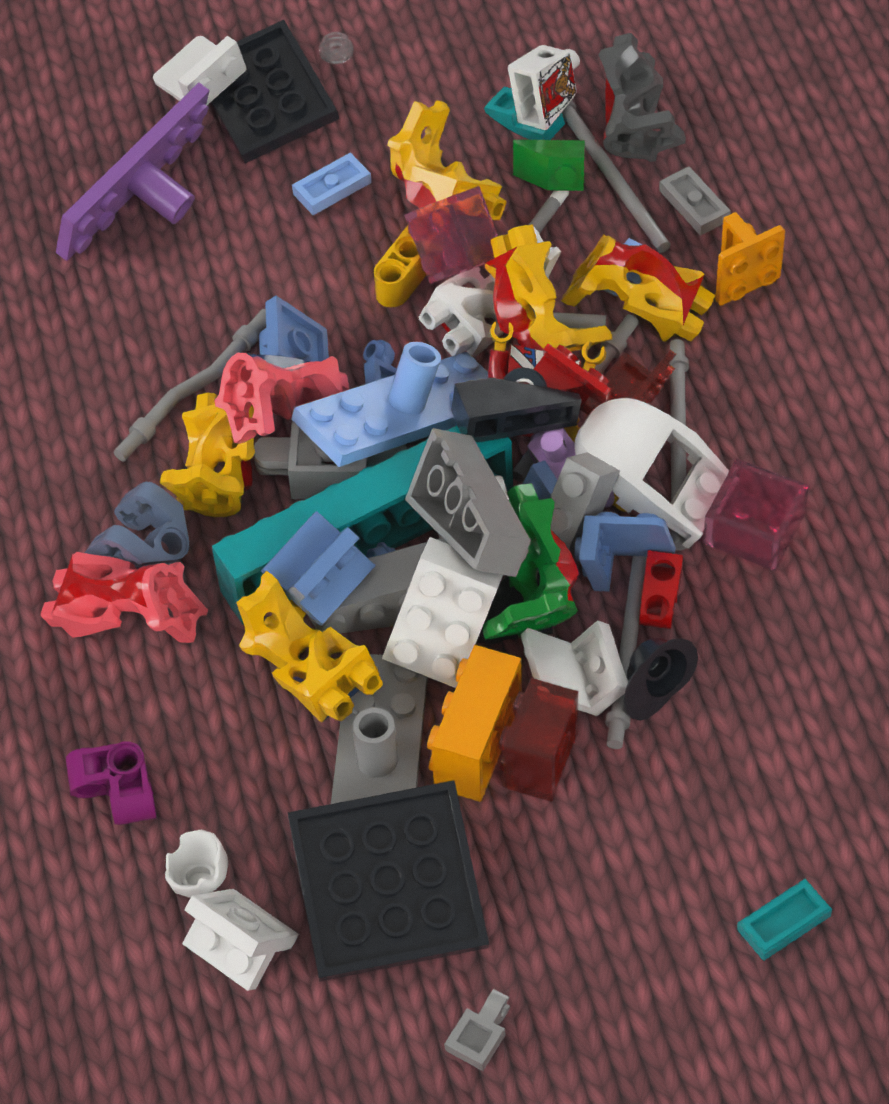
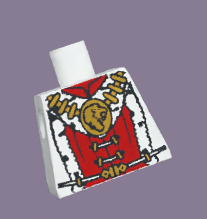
M541 45L508 65L518 123L547 130L574 98L576 84L573 70L580 64L579 56L575 51Z

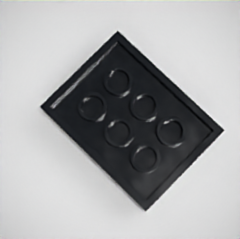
M281 20L237 41L247 70L211 101L245 164L340 119L336 107L285 20Z

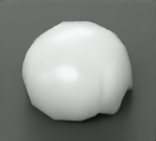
M202 829L186 832L180 836L179 848L174 853L166 854L165 879L176 894L191 898L192 895L210 893L216 890L226 878L228 857L221 842L214 833Z

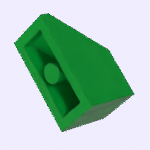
M513 140V176L546 190L584 191L585 140Z

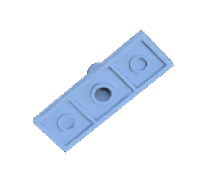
M410 342L403 348L395 375L294 408L291 420L338 467L428 437L432 428L448 430L456 426L457 423L451 411L455 384L470 380L487 379L488 371L467 352L441 360L440 353L433 346L423 342Z

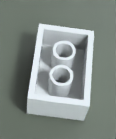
M429 537L382 659L456 688L458 684L456 682V674L462 658H469L503 575L474 570L449 544Z

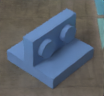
M277 295L265 302L266 328L259 332L261 355L284 356L310 362L323 361L329 358L327 329Z
M316 511L267 563L261 572L263 574L266 571L271 573L279 581L285 594L321 626L376 565L354 546L359 537L347 527L342 532H339Z

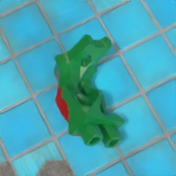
M533 483L516 485L507 492L508 501L531 540L527 556L522 562L517 576H508L509 587H515L522 594L524 602L510 605L501 614L484 623L483 635L485 640L518 634V637L521 638V634L527 628L536 631L549 628L571 618L578 611L571 594V589L579 575L578 568L566 544L551 530L555 502L552 498L539 500ZM538 570H539V574H540V585H539V586H538V584H537V573H538Z

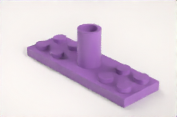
M198 82L62 215L56 253L68 261L76 252L79 254L84 252L90 245L92 236L99 229L101 231L106 230L113 222L115 213L133 195H136L172 224L182 219L190 209L195 196L164 173L161 168L166 163L171 165L179 157L182 147L188 141L193 143L201 135L204 129L202 120L209 109L206 105L210 92L209 89Z

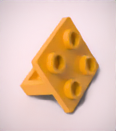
M737 212L723 217L721 253L718 256L715 300L720 306L732 300H739L745 294L759 287L768 286L780 278L785 240V229L781 225L757 235L753 226L750 223H745Z

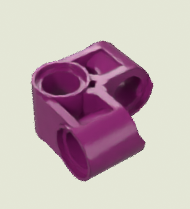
M123 741L95 748H80L66 756L70 796L77 798L110 796L114 824L117 825L157 818L144 754L137 744ZM127 764L136 765L135 767L127 771L119 770L121 767Z

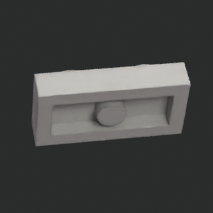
M689 166L659 182V191L700 236L722 225L723 217L731 214V210Z

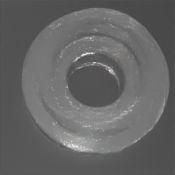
M341 32L328 33L323 37L319 46L321 58L332 64L346 62L352 57L354 52L352 42L346 34Z

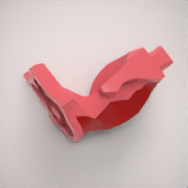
M76 552L72 554L68 568L56 570L52 582L54 589L59 594L56 600L44 603L41 617L51 627H62L74 638L120 627L122 623L120 620L121 612H136L144 616L147 625L153 631L165 630L178 642L192 643L196 637V622L199 617L207 616L208 609L184 583V565L181 562L169 565L159 563L142 566L137 569L131 562L126 560ZM168 608L172 611L173 617L169 615Z

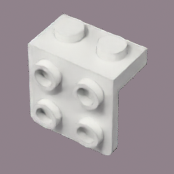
M197 36L153 75V79L157 86L179 101L199 82L210 90L206 104L208 105L243 74L247 68L237 42L229 36L225 37L218 45H215L203 36Z
M597 620L572 643L527 628L521 634L524 654L528 660L534 680V688L542 698L598 716L625 694L628 681L609 624Z

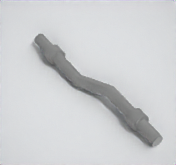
M261 309L248 325H242L232 337V343L211 366L170 389L144 418H138L129 428L130 434L114 450L116 458L123 462L126 461L140 444H146L154 436L157 425L179 401L219 379L223 374L226 363L232 356L249 351L259 340V332L266 327V309Z

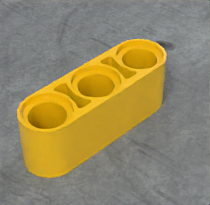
M431 210L418 213L376 264L374 280L378 303L389 308L398 307L405 303L446 249L445 220L441 214Z

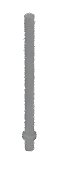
M571 100L561 112L563 118L577 138L585 140V149L659 253L667 251L670 248V242L578 115L576 104Z
M675 339L670 342V357L666 360V369L670 372V416L686 426L685 372L689 369V360L685 356V342ZM675 441L671 443V501L686 478V451ZM671 530V537L676 547L675 550L686 549L682 545L685 538Z
M633 556L619 651L626 678L630 658L637 646L646 556ZM625 694L612 704L611 711L606 714L605 724L609 727L606 745L612 749L623 747L624 733L630 726L631 717L627 714L624 705Z

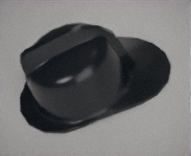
M651 638L641 643L635 649L627 669V679L629 682L624 696L625 710L632 719L641 721L650 718L690 681L698 662L697 648L691 641L683 638L671 639L669 641L663 638Z

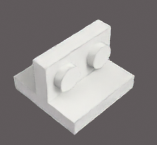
M228 889L191 896L185 911L192 915L195 920L182 944L249 991L257 988L275 952L291 949L299 934L235 889Z

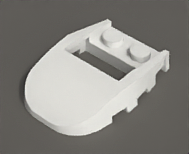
M613 399L597 406L584 421L574 442L575 455L588 452L620 470L612 492L619 497L616 502L617 505L628 513L634 509L640 514L650 513L664 519L668 528L685 538L682 545L688 549L701 538L702 531L723 494L735 479L696 432L665 412L636 399ZM666 440L669 443L675 441L689 454L687 460L693 465L671 503L643 481L644 476Z

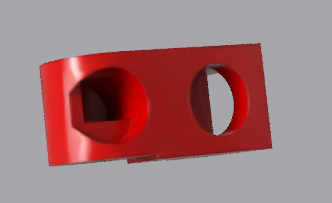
M647 551L639 625L665 629L672 628L675 603L678 600L682 578L683 555ZM660 563H666L672 566L673 568L660 567L655 565Z

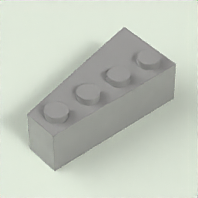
M432 428L405 501L474 570L516 577L522 562L527 556L531 540L478 445L470 435Z

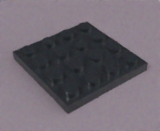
M455 780L288 812L319 982L489 948L488 935Z

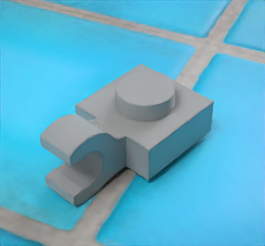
M493 989L479 1014L467 1008L444 1044L445 1051L484 1071L506 1035L505 1028L499 1026V1024L504 1020L510 1009V1005L507 1004L509 997Z

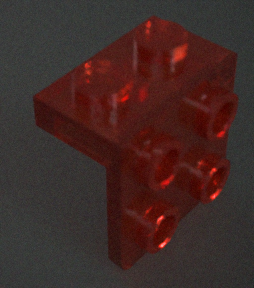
M669 350L654 370L650 372L624 352L605 375L609 380L607 386L611 389V400L631 398L651 404L664 388L665 382L675 371V368L670 364L677 354ZM588 397V400L580 407V410L589 415L600 404L591 397Z

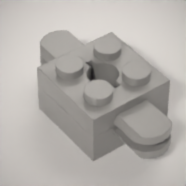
M292 421L291 437H261L254 445V460L256 470L260 475H288L291 499H308L324 491L332 484L357 475L361 470L373 467L393 457L401 450H407L405 444L338 467L335 463H323L324 461H333Z

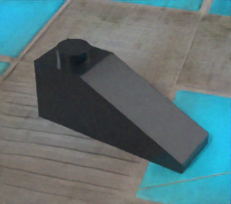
M487 378L456 383L451 411L460 433L472 436L475 442L478 443L577 426L582 399L579 393L498 378ZM527 413H531V414H532V415H527V416H522V415H521V414H527Z

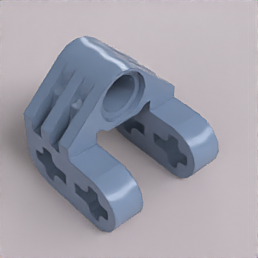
M142 482L124 495L115 508L114 513L122 524L133 530L140 531L149 525H152L155 530L150 532L143 541L129 529L120 525H113L97 535L85 551L87 554L129 561L137 569L142 566L159 563L168 565L175 563L183 558L189 550V537L183 505L160 486L152 482ZM161 541L168 546L169 554L163 550Z

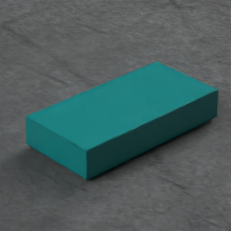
M805 878L737 923V930L759 957L765 961L831 917L832 908Z

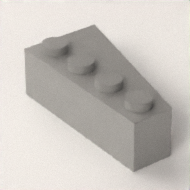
M443 538L437 539L439 541L447 543ZM427 542L368 558L376 566L321 626L309 617L315 628L323 632L331 626L338 633H347L394 626Z

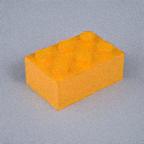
M474 644L469 658H462L456 674V682L458 684L454 692L448 691L442 706V715L444 717L440 726L434 725L432 727L427 742V749L432 750L429 770L433 771L434 784L455 780L457 795L481 802L522 703L521 658Z

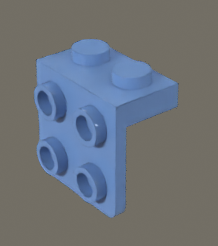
M601 512L597 516L585 515L582 537H577L575 541V559L580 561L583 576L588 578L594 591L609 592L614 555L647 557L648 550L675 554L676 547L666 521L657 515L641 513L636 517H623L612 512Z

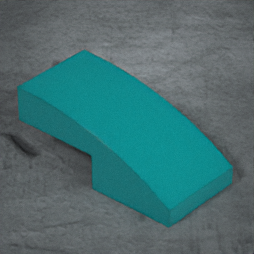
M505 86L484 107L485 113L495 121L529 140H551L565 125L562 113L547 130L518 123L512 88Z

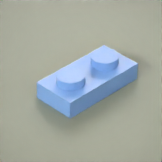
M350 152L292 184L293 195L312 215H315L371 184V173Z

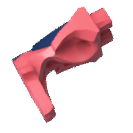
M237 353L228 360L223 370L219 395L215 399V407L226 411L234 443L241 444L254 438L257 434L267 436L274 432L273 413L286 420H291L292 411L295 407L349 390L348 377L345 373L339 372L338 360L334 356L323 361L310 362L284 356ZM251 405H253L254 414L252 418L249 417V409Z

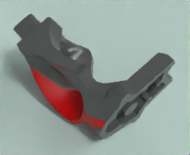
M632 33L615 36L613 47L601 49L598 55L606 73L604 148L615 156L646 159L649 162L656 161L659 152L685 144L686 136L684 131L675 124V118L669 110L655 113L663 88V77L654 69L655 59L650 53L640 52L637 49L638 39Z

